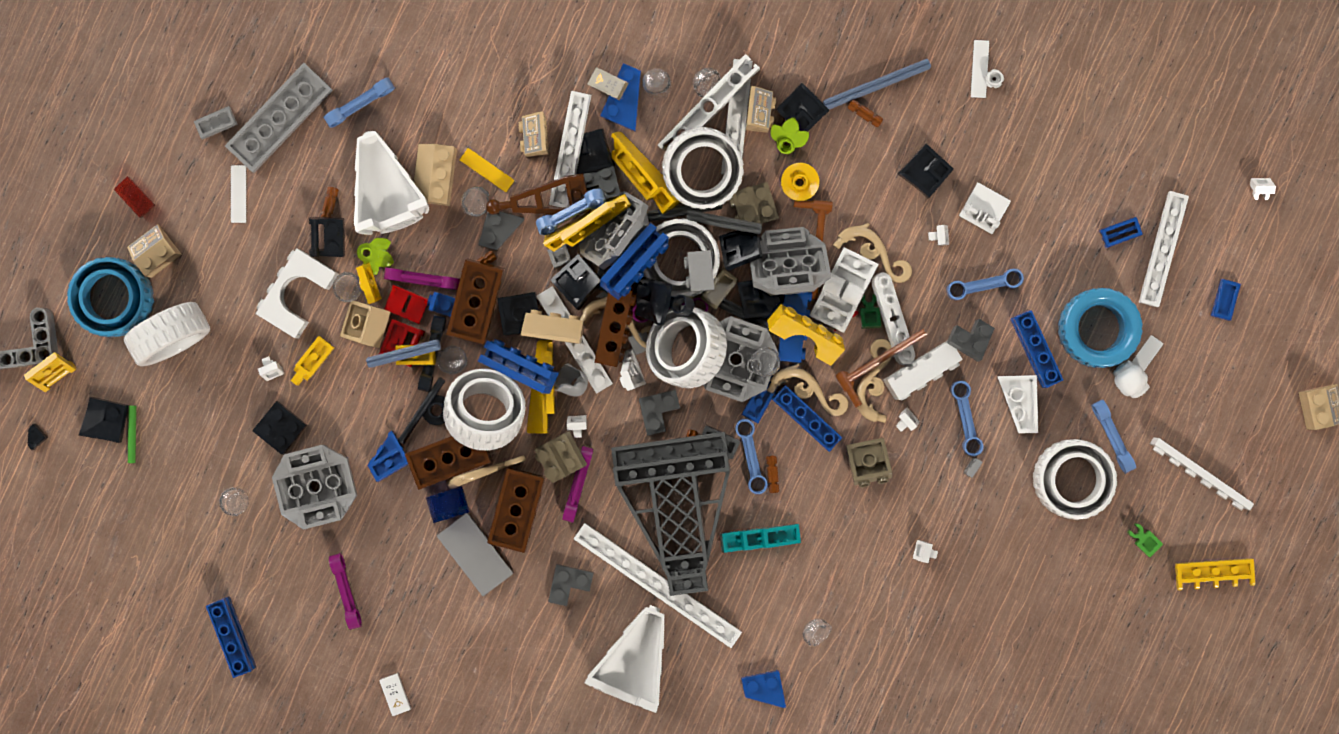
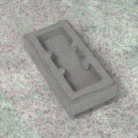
M229 106L194 121L202 140L238 125Z

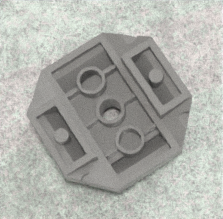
M625 191L620 192V194H626L631 206L579 242L580 254L603 270L608 266H612L649 225L647 215L649 206Z
M804 227L765 231L760 239L762 258L750 262L753 287L763 290L770 296L814 292L818 287L831 279L825 243L810 234V231Z
M730 316L720 321L727 340L724 362L718 373L709 382L703 384L705 390L743 402L767 389L779 353L767 328ZM733 354H739L741 357V362L738 365H734L730 361V357Z
M325 445L284 454L272 476L281 515L303 530L342 520L358 496L349 459ZM313 481L319 483L320 489L318 491L312 489Z

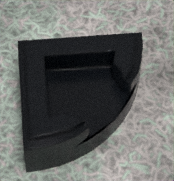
M36 423L32 424L28 429L27 444L32 451L48 438Z

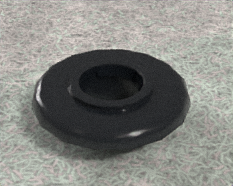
M436 395L424 413L423 417L429 424L442 425L445 423L443 419L445 397ZM435 404L440 405L442 408V413L439 416H434L431 412Z

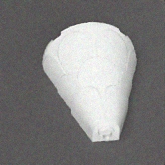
M368 131L363 136L358 137L355 160V231L364 235H372L373 231L383 234L400 230L423 218L422 214L429 212V205L425 196L411 180L410 175L398 162V157L376 131Z
M652 605L649 608L645 607L626 627L623 635L607 651L603 659L588 674L585 684L620 700L656 713L659 706L662 649L664 648V614L660 613L661 609Z

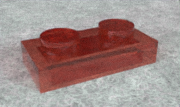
M128 176L113 189L139 218H142L155 206L150 198Z

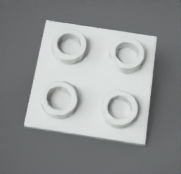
M977 182L959 216L993 234L1000 225V220L1011 201Z

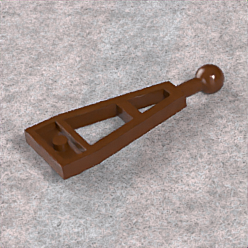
M584 173L564 176L517 193L510 197V201L499 202L491 199L486 203V210L492 215L499 213L502 209L512 208L513 213L556 214L566 207H544L541 192L565 184L569 205L571 206L584 199L585 193L588 192ZM535 195L537 206H519L518 200ZM587 209L586 211H584V212H582V213H580V214L590 213V212H591V209Z

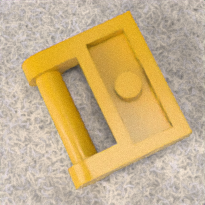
M54 352L24 374L26 381L43 392H47L51 389L50 386L69 372L73 373L77 368L73 362L67 361Z

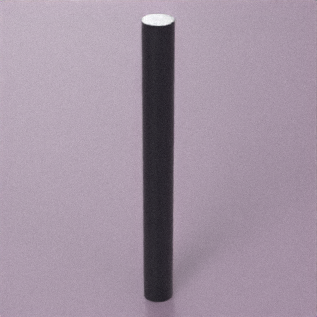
M438 378L399 437V442L405 444L446 382L443 378Z

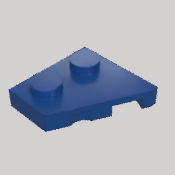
M394 431L388 433L387 439L383 445H380L376 455L367 465L376 482H380L408 465L405 457L406 452Z
M779 670L741 677L746 698L786 708Z

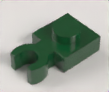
M875 294L872 295L871 302L865 300V295L861 299V303L865 307L860 308L861 329L881 328L880 308L874 307L876 302Z

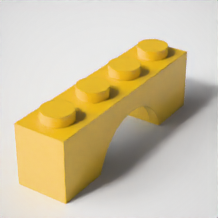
M780 304L767 320L769 331L784 340L794 335L810 337L815 342L814 351L816 358L830 366L845 350L843 339L840 335L829 332L823 325L815 324L805 315L801 316L792 307Z

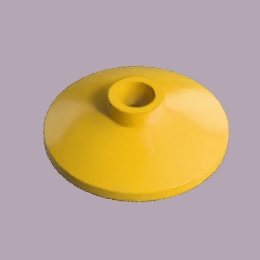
M794 163L783 172L781 187L790 199L805 201L813 197L817 192L819 176L816 170L809 164ZM798 179H801L803 181L802 186H798L796 184V181Z

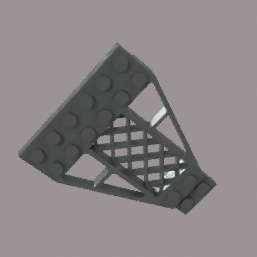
M718 432L612 447L615 486H617L661 563L668 579L670 596L708 591L706 570L731 471L726 433ZM725 472L720 499L702 501L700 499L697 476ZM691 476L692 482L685 477ZM680 478L674 486L666 479ZM682 479L691 485L686 494L676 488ZM661 480L660 483H659V484L657 485V487H656L655 481ZM649 482L653 508L636 510L623 485ZM663 482L672 488L667 496H664L657 490ZM692 488L694 491L695 501H693L691 498L687 496ZM674 490L683 496L677 505L668 499ZM657 494L664 499L660 506ZM685 498L694 505L688 513L679 507ZM665 501L675 507L669 516L660 510ZM718 503L710 540L707 541L701 507L705 504ZM695 507L698 521L690 515ZM676 509L685 515L680 524L671 518ZM638 513H654L659 547L654 543ZM660 514L667 518L663 524H661ZM687 517L697 524L691 532L681 526ZM668 520L678 526L672 535L663 529ZM698 526L700 532V539L693 535V532L696 530ZM679 528L688 534L683 543L674 537ZM663 533L670 537L665 544ZM690 536L700 543L694 551L684 545ZM671 539L680 545L675 554L666 548ZM702 546V551L696 552ZM682 547L689 552L678 554Z

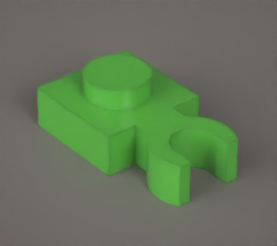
M1135 523L1134 525L1138 528V532L1134 534L1128 530L1127 533L1129 536L1138 539L1134 544L1150 558L1163 543L1151 531L1147 530L1144 533L1143 527Z

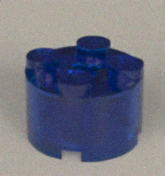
M462 486L426 497L433 523L470 512Z

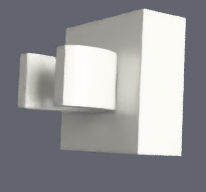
M1251 178L1250 186L1253 189L1252 194L1255 200H1258L1260 193H1264L1263 197L1265 200H1268L1269 193H1275L1276 186L1270 178Z
M938 225L937 232L928 233L929 240H938V245L941 246L949 245L947 225Z
M269 356L262 359L264 366L258 368L260 376L266 381L284 374L283 368L276 361L270 360Z
M907 407L901 412L899 416L901 420L897 423L896 427L903 431L908 426L912 431L918 426L920 421Z
M587 415L567 416V431L573 430L574 438L582 437V430L587 429Z
M917 540L913 559L929 563V558H937L938 551L932 549L933 544Z

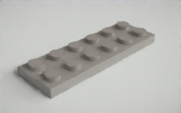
M303 63L234 135L225 147L251 172L255 173L333 89Z

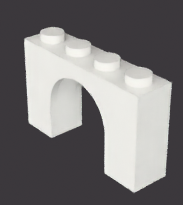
M296 248L295 251L292 250L288 255L286 266L281 267L278 271L276 282L268 287L266 298L258 303L256 314L290 336L299 339L309 322L290 311L286 306L284 292L287 285L296 278L306 277L324 289L330 290L339 273Z

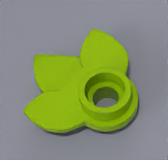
M790 118L784 122L782 127L774 124L771 128V137L777 142V148L781 153L790 154L795 148L806 144L809 132L799 131L797 120ZM783 142H788L790 145L785 146Z
M375 238L370 243H362L357 248L358 258L363 261V264L370 262L374 275L378 274L379 267H388L394 263L392 256L386 251L391 244V241L388 239ZM365 249L369 250L370 255H363V251Z

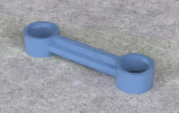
M389 77L377 82L370 90L344 106L328 112L323 118L330 128L341 124L346 117L377 98L388 95L395 87Z
M592 189L585 193L584 199L554 215H545L538 218L536 226L539 234H552L557 230V226L587 209H597L606 202L603 190Z
M1010 269L1000 276L967 283L953 281L947 286L946 293L950 299L960 300L966 294L1003 286L1008 288L1019 287L1023 283L1024 277L1020 270ZM1010 272H1015L1019 276V282L1015 286L1007 282V275ZM955 283L963 287V294L960 297H954L950 292L951 286Z
M956 381L951 385L950 393L953 398L957 399L965 435L962 448L967 455L977 456L983 451V442L976 436L968 397L971 393V387L965 381ZM958 383L965 384L967 387V392L963 397H958L954 393V387ZM972 439L979 443V450L976 453H969L966 449L967 443Z
M1100 400L1092 404V410L1103 426L1117 455L1116 459L1121 470L1126 474L1136 469L1135 461L1126 450L1111 419V412L1105 401Z
M741 419L736 423L735 431L742 439L750 475L748 488L754 494H762L766 491L768 484L767 480L761 475L752 436L755 427L752 421ZM741 422H748L752 426L751 432L746 436L741 435L738 431V425ZM756 477L763 479L765 487L761 491H755L751 488V482Z

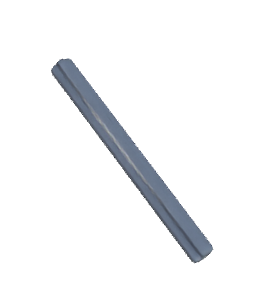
M925 59L825 99L823 104L828 109H832L929 70L931 68L930 61Z

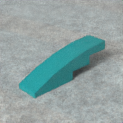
M799 524L720 533L722 553L801 543Z

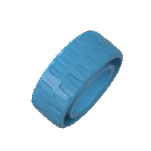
M115 257L96 258L81 266L73 275L67 291V303L74 320L84 330L104 337L125 336L136 325L149 318L154 303V292L150 280L132 262ZM106 275H116L126 284L129 292V301L121 315L114 319L106 320L97 315L90 303V292L95 282Z
M1109 288L1090 289L1074 296L1065 305L1058 322V335L1066 353L1073 360L1078 361V363L1094 368L1112 367L1127 360L1136 351L1143 332L1141 314L1137 306L1128 296ZM1093 306H1103L1109 309L1116 316L1119 324V333L1116 341L1109 348L1102 351L1089 348L1084 344L1079 335L1078 326L1080 318L1086 310Z

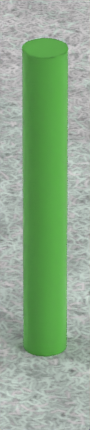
M129 406L128 463H136L137 406Z

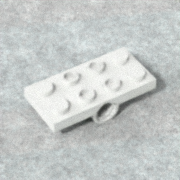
M844 247L831 272V279L825 282L810 317L844 333L879 264Z

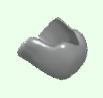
M567 363L559 370L554 383V390L574 397L581 396L587 389L588 378L584 372ZM577 378L575 384L572 385L571 382Z

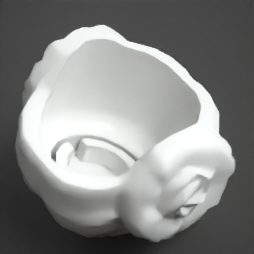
M1129 360L1120 364L1113 372L1115 384L1125 396L1138 398L1150 388L1147 383V374L1143 372L1139 365L1132 364Z

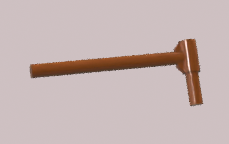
M794 200V207L812 209L818 214L816 237L823 242L825 215L832 212L833 202ZM819 287L812 292L811 300H818Z
M924 329L849 374V372L841 371L835 375L844 392H847L856 408L861 406L862 402L853 389L854 380L927 336Z

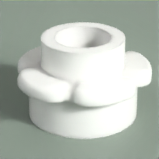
M996 69L987 72L985 75L986 85L990 88H999L1004 81L1003 74Z

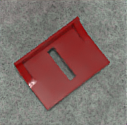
M392 285V290L384 309L420 324L427 308L428 299L397 285ZM410 295L412 297L408 304L406 312L404 313L402 312V310L405 306L408 296Z

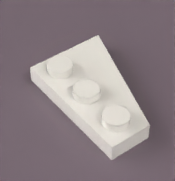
M633 348L627 350L620 372L622 376L620 381L623 388L629 391L645 385L646 382Z
M1037 375L997 376L1018 433H1038Z

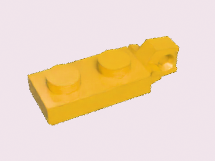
M318 336L295 365L294 371L296 374L290 381L296 386H299L304 379L308 381L335 347L321 336Z

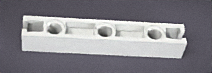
M745 54L658 146L665 151L667 148L664 145L672 138H675L679 130L684 129L688 131L691 128L705 127L760 68L754 64V68L747 75L739 71L746 61L749 62L751 60ZM739 74L741 76L740 83L733 84L731 82L732 75ZM712 102L714 104L713 111L706 112L704 110L705 103Z

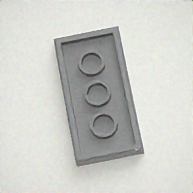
M468 512L437 535L438 539L482 596H485L514 573L495 547L487 543L488 538Z

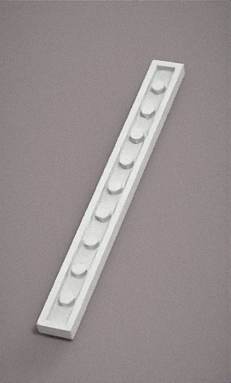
M586 523L583 524L574 537V540L728 647L732 648L741 635L742 631L690 595L670 596L667 579Z

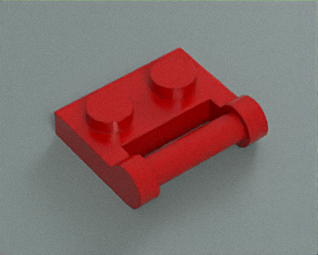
M392 319L379 354L396 350V345H404L409 332L414 333L410 345H417L421 336H424L425 331Z

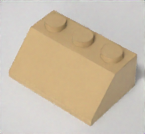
M438 144L418 145L414 184L425 196L429 204L450 206L457 149L454 146Z
M531 310V313L525 314L521 336L581 344L584 321H581L579 316L569 315V319L561 318V314L550 312V316L542 315V311Z

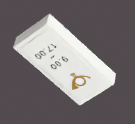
M399 673L379 680L392 716L411 710Z

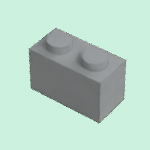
M711 250L687 252V257H684L685 269H689V276L686 277V287L690 288L691 292L714 290Z

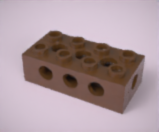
M469 258L465 260L446 335L485 344L505 268ZM477 278H482L485 281L484 287L477 286ZM475 296L480 299L479 306L472 304V297ZM472 315L475 318V324H469L466 317Z
M631 287L630 292L619 300L608 293L594 363L618 367L619 363H623L626 353L623 344L627 343L630 330L626 329L627 325H630L633 317V311H630L631 306H634L637 293L634 292L635 287ZM616 303H622L625 309H618ZM612 322H618L621 328H615ZM609 341L616 342L617 346L612 347Z
M450 436L405 454L417 488L420 490L493 462L489 450L471 448V455L466 456L463 453L464 445ZM447 452L453 455L452 463L445 460ZM429 459L435 462V468L433 470L429 469L427 466V461Z
M511 467L507 468L488 537V544L522 553L526 552L545 483V476ZM519 486L526 489L525 496H520L517 493ZM513 505L520 506L521 514L513 513ZM508 524L516 526L517 530L515 533H510L507 530Z

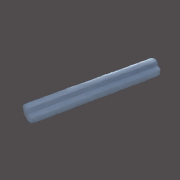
M433 340L371 356L366 359L368 367L372 368L441 349L439 340Z

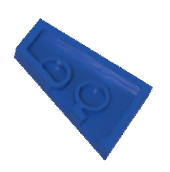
M623 63L617 77L629 84L620 101L611 96L608 97L600 117L636 132L640 70Z

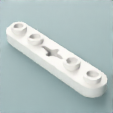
M883 272L874 275L871 283L891 348H893L910 336L892 279L887 273ZM896 316L897 320L890 321V318ZM913 345L894 355L899 364L908 365L914 361L915 351Z

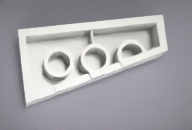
M946 341L886 377L883 381L893 398L902 401L909 397L911 392L918 391L927 386L926 383L933 379L935 381L942 377L943 372L947 369L951 371L960 366L959 362L963 359L957 349Z

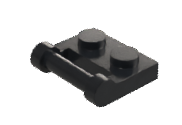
M309 217V224L311 225V249L309 250V256L344 257V218ZM319 224L324 225V249H319Z

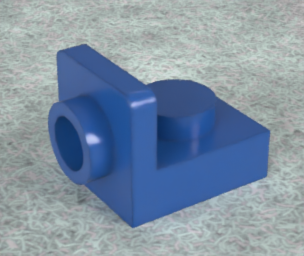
M434 292L433 295L430 294L427 305L429 310L451 317L455 298Z

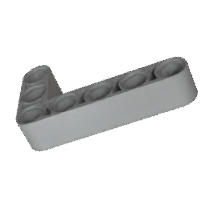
M34 308L31 311L30 324L33 347L0 351V370L38 365L45 360L44 352L46 350L49 351L50 355L54 352L59 354L54 315L50 309ZM41 312H43L45 315L43 321H40L39 314ZM43 331L47 332V338L45 340H43L41 337ZM27 352H29L31 356L28 362L25 360V355ZM8 355L11 356L10 364L6 362V357Z

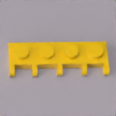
M1252 558L1175 563L1178 591L1183 589L1182 583L1193 582L1194 589H1200V582L1213 581V587L1219 588V581L1232 580V586L1238 587V579H1249L1250 586H1255L1254 559Z

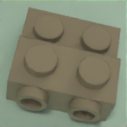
M768 182L737 190L729 200L731 208H735L737 213L734 216L735 219L760 224L779 219Z
M569 431L534 449L536 460L542 463L545 469V477L551 480L552 483L587 465Z
M884 438L846 445L854 486L859 485L860 488L869 486L870 482L877 481L878 484L889 482L893 473Z

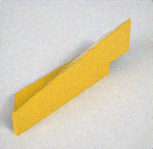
M622 132L612 133L611 137L614 138L612 159L646 200L653 198L662 214L678 205L680 201L671 194L666 186L663 175Z
M626 194L605 202L590 213H586L557 228L554 233L545 235L544 246L553 252L566 243L573 247L630 207L631 204Z
M553 340L537 341L535 358L538 359V363L542 365L547 363L554 366ZM554 386L550 394H544L531 388L527 433H549L548 414H555Z

